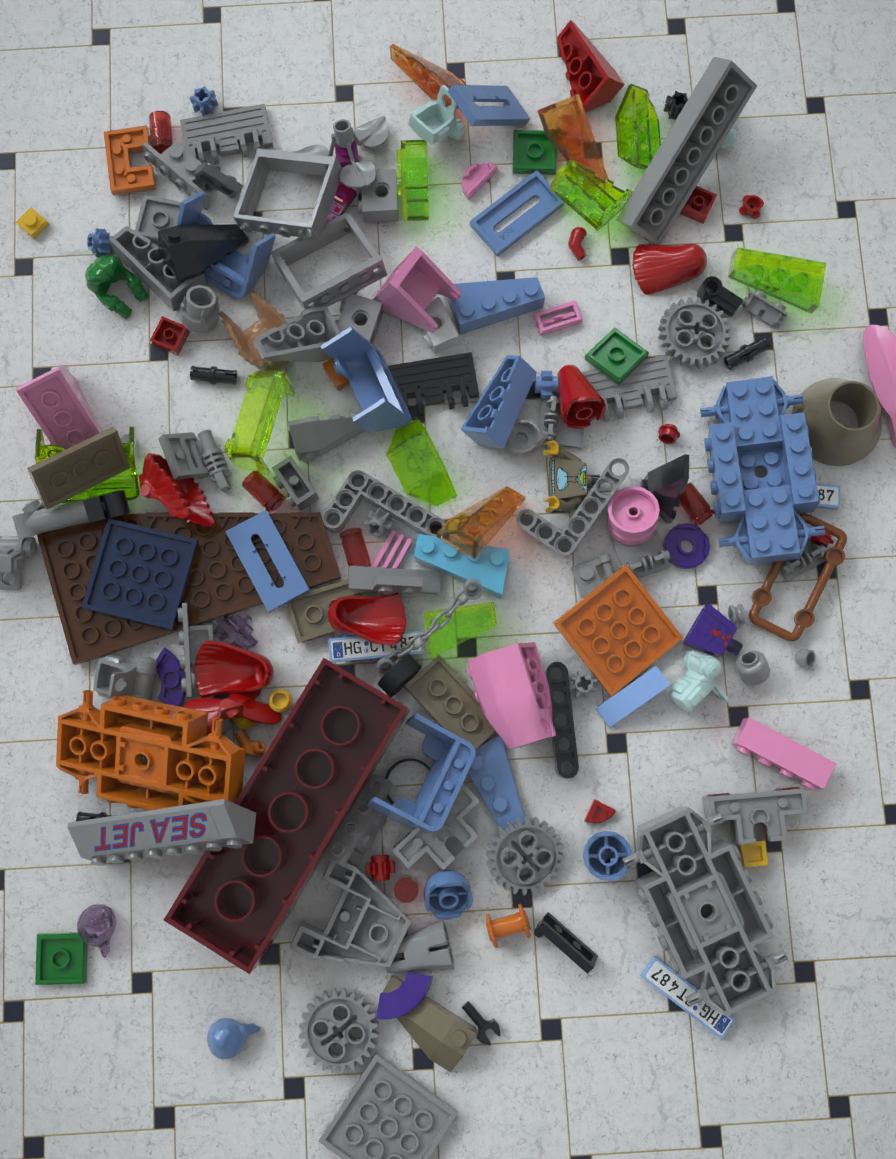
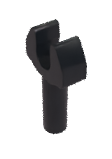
M469 1001L461 1007L477 1025V1039L481 1043L491 1045L490 1039L485 1035L487 1029H492L497 1036L501 1035L499 1024L495 1019L491 1021L485 1020Z

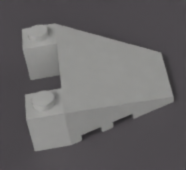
M348 860L345 866L341 867L330 861L323 874V880L342 888L341 895L324 931L301 921L290 944V949L315 960L324 959L343 963L352 962L362 965L390 967L411 920L355 863Z

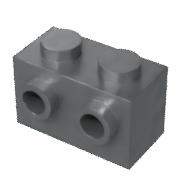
M292 456L272 467L276 475L273 477V480L280 489L283 487L286 489L288 495L285 497L292 508L297 505L299 510L302 511L319 500L316 491Z

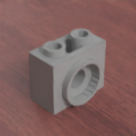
M396 169L376 170L374 183L368 187L358 188V194L362 193V200H358V212L363 214L364 222L399 221ZM380 194L386 195L385 197H378Z
M352 294L346 300H342L340 305L341 316L339 320H335V323L340 333L351 326L373 344L384 313L383 303ZM360 320L367 321L363 326L357 325V322Z

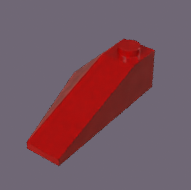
M570 20L558 35L557 41L562 60L565 61L567 68L565 74L567 80L570 81L572 89L570 90L571 98L579 111L585 113L611 102L625 84L591 41Z

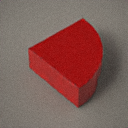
M594 799L584 821L602 823L610 819L616 810Z

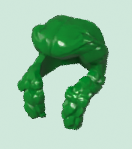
M99 256L86 270L87 288L99 298L98 300L111 311H115L125 319L131 315L132 309H129L125 302L119 300L117 296L107 294L112 283L119 280H127L128 287L139 302L145 301L148 298L147 291L144 290V286L141 284V279L123 267L121 259L117 256Z

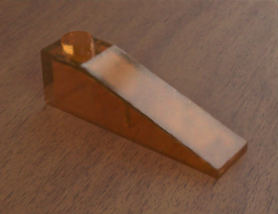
M395 44L390 46L391 60L432 100H437L442 85H445L448 89L452 85H466L463 79H458L452 72ZM444 94L445 106H451L452 101L450 97Z
M579 94L537 110L545 134L587 188L608 180Z
M506 486L451 517L436 533V536L476 559L524 502L526 497Z

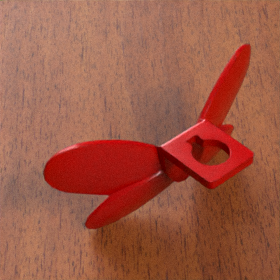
M261 690L232 693L223 700L216 698L193 699L186 702L183 706L184 708L208 713L207 735L212 731L213 718H221L223 721L243 717L262 724H276L282 719L281 713L274 711L269 704L255 700L260 695Z

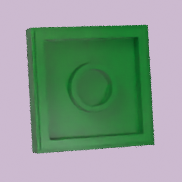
M514 130L513 174H532L538 170L540 174L556 175L557 131Z
M614 327L585 355V360L619 385L648 357L649 352Z
M88 932L37 934L35 985L86 983Z

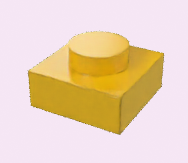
M32 207L16 221L18 226L33 239L49 225L47 220Z
M764 840L756 841V843L739 844L742 867L768 865L766 842Z

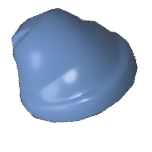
M230 1018L219 1019L211 1025L208 1031V1047L211 1053L219 1059L233 1058L244 1048L247 1035L258 1032L260 1027L253 1023L242 1024Z

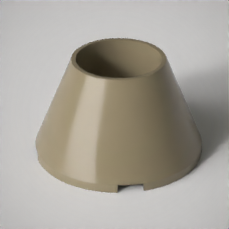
M831 378L818 381L801 393L803 394L804 403L794 405L791 414L804 412L806 425H808L809 444L812 448L814 460L831 466H845L863 459L875 448L881 436L882 416L878 397L869 386L857 381ZM838 401L851 407L857 416L858 428H849L840 424L831 412L830 402Z

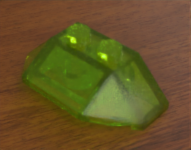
M630 84L615 116L618 157L632 166L646 171L661 146L659 119L652 102L648 98L650 96L648 90Z
M416 417L407 425L397 427L386 455L405 493L435 506L457 497L448 471L427 430Z

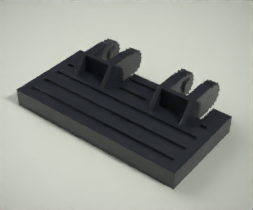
M472 352L388 366L409 413L411 411L407 399L416 398L417 412L420 415L424 414L421 398L423 396L425 404L428 406L444 403L443 393H446L449 410L455 409V401L452 395L454 391H460L463 407H468L466 389H468L470 399L479 397Z

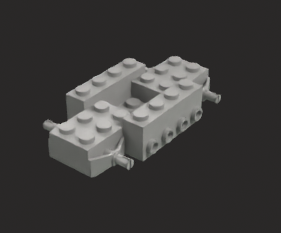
M680 806L637 826L636 851L634 854L622 858V861L626 868L640 862L653 870L634 880L639 889L637 894L642 904L646 905L649 911L647 914L653 928H656L660 935L658 940L663 950H667L670 957L668 961L675 974L679 973L684 980L700 973V989L695 993L685 996L688 1005L691 1007L701 1001L708 1002L724 1016L728 1017L775 994V965L788 960V957L784 950L771 956H766L754 947L774 937L771 931L773 924L769 916L763 914L760 907L763 905L757 891H753L750 886L752 879L747 869L742 868L739 862L741 855L737 847L721 839L711 844L710 831H712V827L724 823L721 814L718 813L708 819H703L691 808ZM705 904H711L713 912L709 917H702L701 908Z

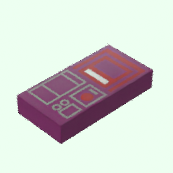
M341 181L339 182L326 223L346 212L357 196L356 190L345 186Z

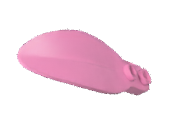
M869 325L863 333L867 370L873 391L878 397L879 405L888 415L887 419L891 438L896 448V336L882 326Z

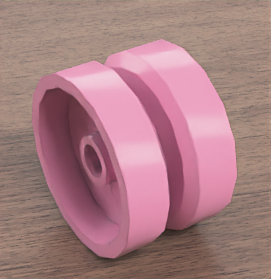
M631 486L617 491L609 501L607 512V526L613 538L622 544L631 546L643 544L651 539L656 532L660 511L658 500L650 491L642 487Z

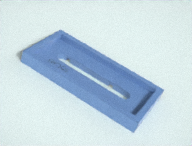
M452 85L448 90V93L471 126L526 125L530 120V117L508 86ZM474 102H504L507 106L480 107Z
M536 170L470 220V226L498 257L563 207L565 201ZM534 197L539 199L537 204L500 232L494 231L495 225L501 223L524 203H527Z
M267 510L225 531L269 613L310 591ZM254 535L260 536L284 581L282 588L275 586L252 542Z

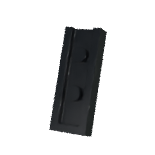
M547 912L537 924L534 935L538 938L544 935L588 974L594 968L598 955Z

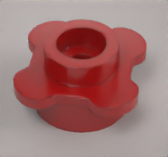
M756 195L744 196L742 199L743 205L740 207L739 213L741 215H749L753 219L759 218L761 215L759 211L764 205L763 200Z
M825 530V535L811 536L810 538L811 543L819 546L822 544L825 548L828 547L829 543L833 544L834 540L831 539L832 536L827 530Z

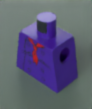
M709 603L703 606L682 642L687 647L716 658L722 656L725 650L737 656L743 647L742 643L732 638L737 627Z

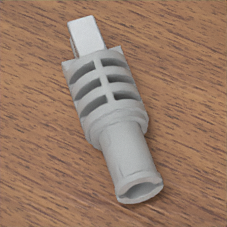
M204 430L198 433L204 450L203 459L212 482H217L219 489L223 492L232 489L228 479L231 476L222 449L216 446L212 431Z

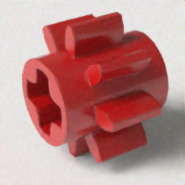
M389 855L371 856V862H366V875H372V881L390 880V873H395V861H389Z

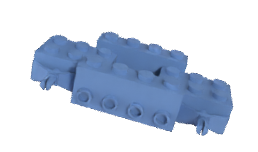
M773 376L726 382V386H723L714 407L700 408L701 418L715 416L721 423L709 425L708 438H704L705 451H710L711 459L707 460L708 472L713 473L714 481H710L711 494L716 495L717 503H713L715 517L719 516L720 523L740 521L735 535L718 538L719 548L733 546L747 565L800 559L806 542L811 536L825 535L824 525L809 527L799 516L802 513L814 512L817 504H820L805 414L802 412L784 415L790 405L804 403L803 394L786 395L773 379ZM763 468L766 470L767 475L763 478H758L755 476L754 470Z

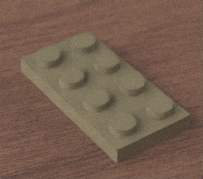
M111 427L27 469L41 503L47 510L129 469L130 466L118 431Z
M347 579L311 590L287 603L298 644L337 632L328 621V609L334 600L345 596L381 597V593L379 591L350 590Z
M440 655L404 685V688L440 727L470 742L475 750L495 732V729L484 715L480 703L476 700L474 692Z

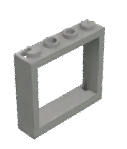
M257 149L233 216L234 220L240 226V229L245 232L256 231L266 235L274 233L287 238L293 236L304 240H320L340 182L339 174L342 167L336 157ZM269 170L325 176L309 223L253 216Z
M349 212L325 223L320 240H304L299 237L270 252L278 270L304 310L326 305L329 307L387 276L382 258ZM352 232L370 259L304 293L287 266Z

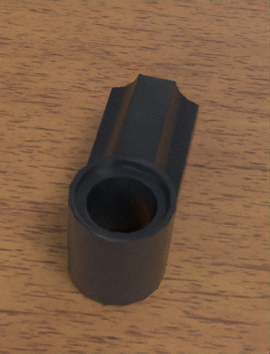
M715 276L707 277L697 291V297H700L702 303L709 300L710 304H716V308L721 311L723 310L730 317L734 315L743 299L723 287L721 280ZM706 288H710L713 293L708 292Z

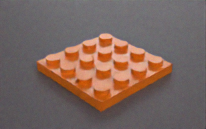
M627 565L619 568L553 622L554 626L611 697L683 639L682 635Z

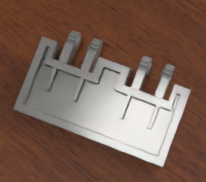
M265 104L180 120L185 149L196 159H198V153L199 161L202 164L206 163L204 151L208 150L212 152L211 156L214 163H219L217 151L219 148L222 157L239 154V144H241L243 157L245 158L249 157L246 143L254 142L255 152H257V149H261L260 140H263L264 148L273 147Z
M667 355L645 359L619 385L598 369L582 372L605 401L606 411L603 415L605 422L610 421L611 417L608 403H614L616 416L618 419H623V410L642 407V396L644 397L648 413L654 412L655 408L652 394L658 395L662 410L668 409L667 401L676 400L677 398Z

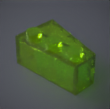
M401 140V150H397V164H401L397 165V179H401V181H397V195H402L403 221L429 220L427 142L425 140Z
M570 160L557 170L549 189L599 231L622 211L633 191L629 189L624 191L614 186L613 181L608 179L606 182L594 176L596 172Z
M494 602L458 607L452 614L451 620L442 629L436 630L429 637L430 659L495 627L497 620ZM447 609L424 612L426 630L432 626L433 619L441 611ZM443 614L436 623H439L440 626L448 617Z

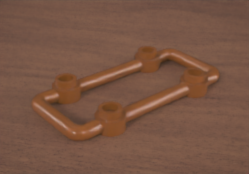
M806 513L799 515L805 523L813 527L824 525V529L829 531L830 535L838 538L835 546L828 549L824 554L826 564L804 609L797 611L794 615L796 625L793 632H789L758 616L761 608L768 605L772 600L770 590L784 561L773 562L762 587L752 593L753 605L749 611V619L754 625L790 642L798 640L804 629L814 623L815 616L813 610L834 567L840 565L845 560L843 549L847 543L846 533Z

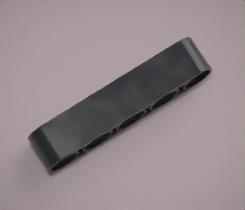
M553 662L547 667L545 675L550 688L552 721L556 736L552 737L555 770L559 777L570 779L577 775L579 765L567 667L563 663ZM558 667L562 671V678H552L550 670ZM559 690L564 693L565 700L563 703L555 702L553 699L554 691ZM558 714H564L567 717L568 722L565 727L557 725L555 719ZM562 737L570 741V747L567 751L561 750L558 746V741ZM564 761H569L573 766V771L569 775H565L561 771V764Z

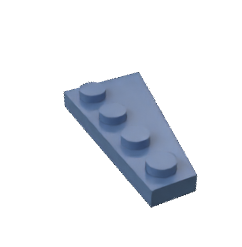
M498 735L475 750V758L468 774L498 826L506 829L507 820L513 825L515 824V817H518L523 822L525 816L501 737Z

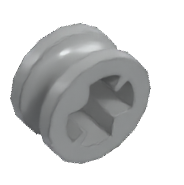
M738 604L737 607L733 605L728 607V617L734 625L736 623L740 625L745 624V610L742 604Z

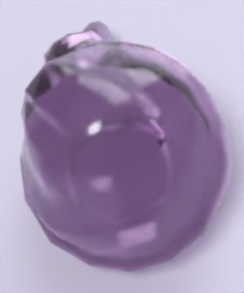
M95 904L83 910L77 921V931L82 941L92 947H99L101 955L106 958L110 952V940L116 928V916L108 906Z

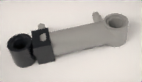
M119 490L53 506L47 510L45 508L14 515L12 518L18 538L22 539L53 530L130 513V508L125 491Z

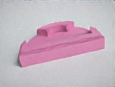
M488 162V164L474 163L467 168L463 174L462 189L468 200L498 171V166Z

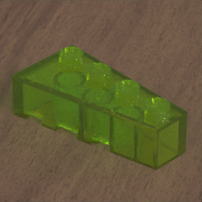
M737 247L731 256L728 277L812 314L820 304L827 263Z

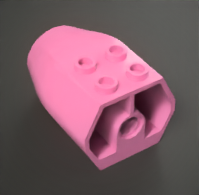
M535 642L516 643L484 653L467 661L468 675L473 680L475 686V698L480 703L481 709L489 723L509 750L556 736L552 721L550 688Z

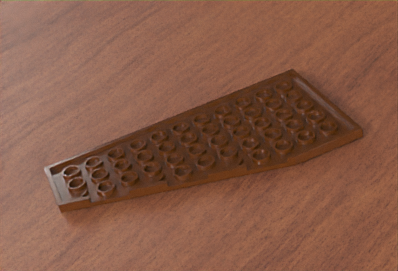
M169 512L124 514L109 518L199 541L182 603H188L189 626L200 625L263 604L225 532L259 513H213L212 517L215 519L216 525L212 527L201 526L196 523L191 524L187 522V519L173 518ZM320 512L269 513L309 589L341 579ZM108 518L37 535L73 665H78L183 630V622H178V618L173 631L81 608ZM254 535L252 542L275 586L282 588L284 585L282 577L260 536Z

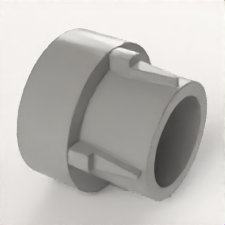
M198 284L187 291L186 297L181 302L180 320L188 330L196 333H206L217 326L220 304L218 303V297H216L212 289Z

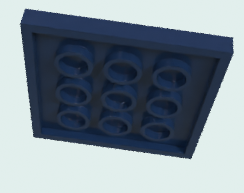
M108 518L81 608L174 631L178 618V608L182 604L199 541Z

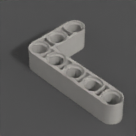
M616 458L609 463L562 531L530 509H523L518 512L516 516L517 524L562 556L571 555L629 473L628 462L622 458ZM617 463L623 464L625 473L617 476L612 472V467ZM601 483H609L612 491L607 495L601 494L598 490ZM590 501L598 504V511L594 514H589L585 511V506ZM525 513L533 515V522L529 526H524L521 522V518ZM577 520L583 521L585 524L584 531L581 533L573 532V522ZM544 526H549L552 529V536L548 539H543L540 536V530ZM563 539H568L572 544L568 552H561L559 550V542Z
M355 470L348 475L323 515V522L327 530L332 533H339L345 528L361 501L365 500L376 508L389 512L391 517L419 534L445 538L446 523L442 518L361 470ZM356 479H363L365 481L361 487L353 486V482ZM381 490L384 492V495L380 499H375L372 497L373 492ZM349 497L352 499V503L349 506L341 505L343 498ZM395 502L403 504V508L399 511L393 510L391 506ZM419 513L423 516V519L420 522H413L410 519L411 516ZM337 516L340 518V521L337 525H329V519ZM434 525H439L443 530L439 534H433L430 532V528Z

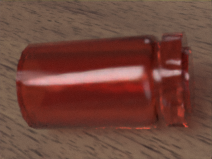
M154 111L149 114L151 147L159 154H162L173 144L171 116L165 111Z
M258 470L250 473L242 483V487L269 513L278 509L285 500V496Z
M689 482L686 485L684 494H681L680 506L690 519L695 521L694 524L698 526L710 519L715 511L710 509V505L692 482Z
M359 527L350 528L341 532L339 536L342 539L341 542L348 567H371L362 529Z
M410 874L401 876L394 886L395 897L402 903L412 902L419 892V882L415 876Z

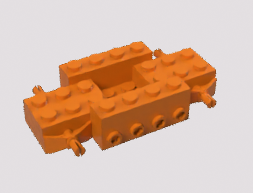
M84 690L83 704L77 709L58 716L56 767L79 780V794L89 793L90 778L97 777L96 797L106 799L109 803L119 802L127 804L130 808H143L149 811L222 799L235 803L243 790L246 748L238 747L223 735V719L221 718L212 719V732L207 735V712L128 695L112 697L111 700L101 704L100 711L92 704L93 691ZM141 754L146 756L147 765L140 759Z

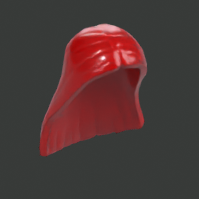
M693 243L682 245L639 244L633 253V272L640 289L645 295H649L697 278L707 267V256L702 247Z
M398 592L381 597L345 596L331 603L328 609V621L331 627L338 633L357 636L376 644L396 645L401 642L405 633V606Z
M205 641L200 646L198 655H196L194 676L196 688L201 698L226 693L262 690L271 683L274 676L273 666L267 657L231 644Z

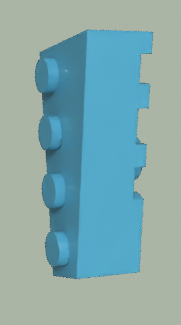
M418 534L414 559L417 563L440 571V573L449 575L461 582L477 579L480 581L483 591L501 599L510 550Z

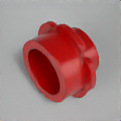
M673 424L662 425L658 430L659 440L666 444H674L680 437V432H678L677 427Z

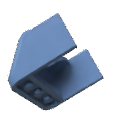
M201 191L181 202L177 225H213L211 219L201 213L206 193ZM271 233L253 244V248L248 252L247 257L235 251L231 255L226 254L220 258L218 264L215 266L212 264L205 269L206 282L235 299H241L246 296L269 263L270 252H272L276 235Z
M350 326L321 345V349L334 359L333 367L339 376L343 375L349 380L362 410L352 419L363 431L370 433L402 427L412 421L409 410L383 355L360 333Z
M414 714L405 724L426 735L422 742V751L427 757L434 760L415 802L401 798L390 805L377 797H373L367 800L365 805L398 823L427 832H435L443 827L473 763L476 752L470 742L426 718Z

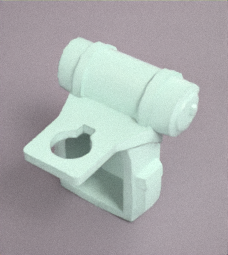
M445 85L440 87L437 100L433 99L427 102L425 106H419L411 113L409 119V126L420 138L432 145L448 136L458 141L464 137L467 130L462 121L456 119L457 104L448 93L449 89ZM444 94L450 97L452 101L451 106H445Z
M687 651L683 663L688 671L682 678L675 680L671 686V690L668 693L671 700L678 707L689 712L711 691L717 698L728 702L730 699L714 679L721 672L720 661L713 656L704 655L699 651Z

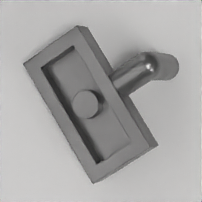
M204 162L195 169L193 174L194 177L205 183L207 190L215 188L230 198L240 194L243 185L237 182L236 178L220 172V167L216 164Z

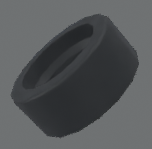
M408 653L383 675L378 685L389 697H393L420 671L422 666Z

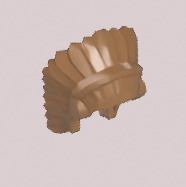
M250 291V298L257 311L258 321L243 331L223 311L219 313V316L223 319L222 323L235 342V347L239 350L238 355L242 356L250 365H254L262 371L280 370L290 361H263L253 341L254 338L268 330L285 324L288 319H284L283 314H278L277 310L271 304H267L261 295L257 296L255 291Z

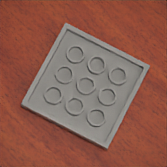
M376 1052L319 1138V1142L342 1159H429L457 1116L458 1111Z

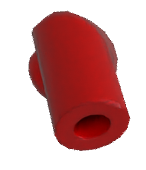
M583 227L574 228L568 241V246L577 261L587 256L581 246L582 240L587 235Z

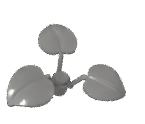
M382 116L357 127L354 131L348 120H338L333 125L334 134H331L330 150L323 145H311L294 151L295 153L332 156L335 143H337L340 147L347 148L352 164L341 169L339 174L341 182L350 188L368 187L376 179V168L369 160H361L356 163L351 145L356 140L358 146L363 144L364 147L369 149L382 146L388 139L386 117Z

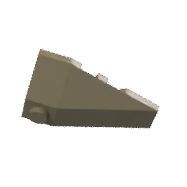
M392 975L382 993H390L398 989L404 981ZM427 996L412 1011L397 1018L427 1057L449 1072L454 1069L464 1056L476 1035L475 1026Z

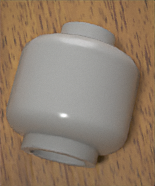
M746 651L736 660V669L745 684H761L770 675L767 660L759 651Z

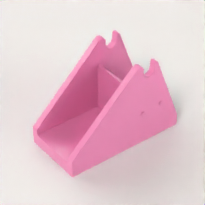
M416 246L394 269L372 300L382 302L385 313L434 333L439 325L425 312L427 306L436 294L457 301L462 292Z
M67 365L59 366L16 388L17 393L57 453L102 432L76 379L70 374Z

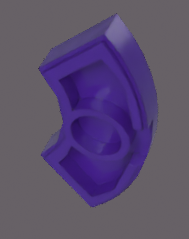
M164 647L156 659L158 661L157 673L161 680V692L158 700L165 704L182 707L186 692L182 693L181 680L186 678L184 669H181V664L177 657Z
M407 972L404 982L398 989L390 993H380L376 1019L399 1018L420 1005L430 989L433 976Z

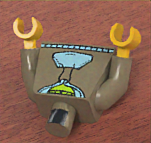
M545 442L544 444L548 445L550 450L543 451V455L553 456L550 457L548 463L549 497L543 500V502H548L550 507L546 508L545 511L547 513L553 510L568 512L582 503L587 496V488H592L600 475H587V463L582 462L580 458L569 451L560 448L557 442Z

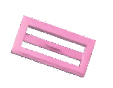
M576 300L533 314L540 336L583 322ZM574 309V311H572V312H569V313H566V314L557 315V316H554V317H552V318H549V319H546V320H543V321H541V319H540V318L547 317V316H550V315H553V314H556V313H560V312H563V311H566V310Z
M392 529L372 567L379 566L395 537L397 541L382 568L389 566L403 541L405 545L392 567L398 568L413 540Z

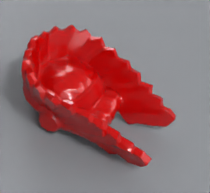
M148 453L144 460L143 472L139 476L140 494L147 499L153 498L161 502L173 518L187 519L188 523H196L206 527L216 525V521L212 517L213 513L209 509L210 505L206 503L207 498L203 494L204 491L199 489V484L194 482V478L174 480L167 460L161 455Z

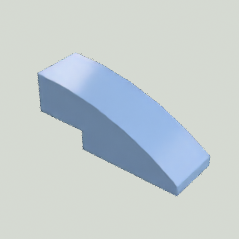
M654 666L595 709L610 728L666 689L670 684L658 667Z

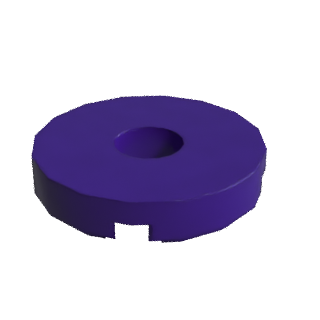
M685 523L675 526L668 532L664 539L663 548L665 551L668 550L670 554V559L668 560L675 567L692 569L702 564L707 558L710 543L708 536L700 527ZM689 541L693 547L692 551H683L681 542Z

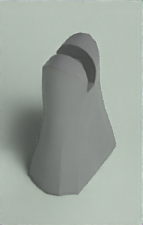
M444 920L404 936L396 955L402 953L403 958L394 959L391 966L386 967L387 973L454 970V959Z

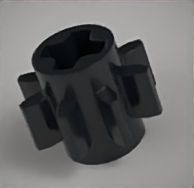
M675 91L672 97L667 96L663 111L668 112L669 119H677L688 101L687 93Z

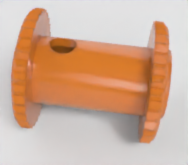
M518 904L519 912L491 920L490 914H486L487 931L495 948L499 947L498 939L517 933L526 932L527 938L531 937V927L527 913L521 904Z

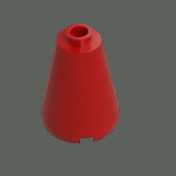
M563 366L557 374L561 419L569 428L579 429L591 425L590 421L595 418L598 421L605 414V401L577 366Z

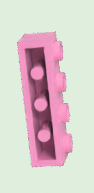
M750 717L743 718L731 743L737 746L736 751L748 757L750 754L759 758L757 762L768 768L774 766L780 769L779 774L789 779L795 777L801 780V785L812 791L815 788H825L836 765L835 762Z

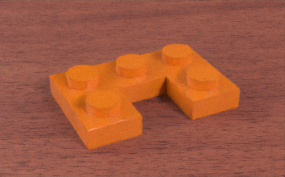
M147 125L105 131L104 139L111 193L119 195L156 189L152 165L133 168L131 166L130 153L143 151L142 144L144 142L151 146Z

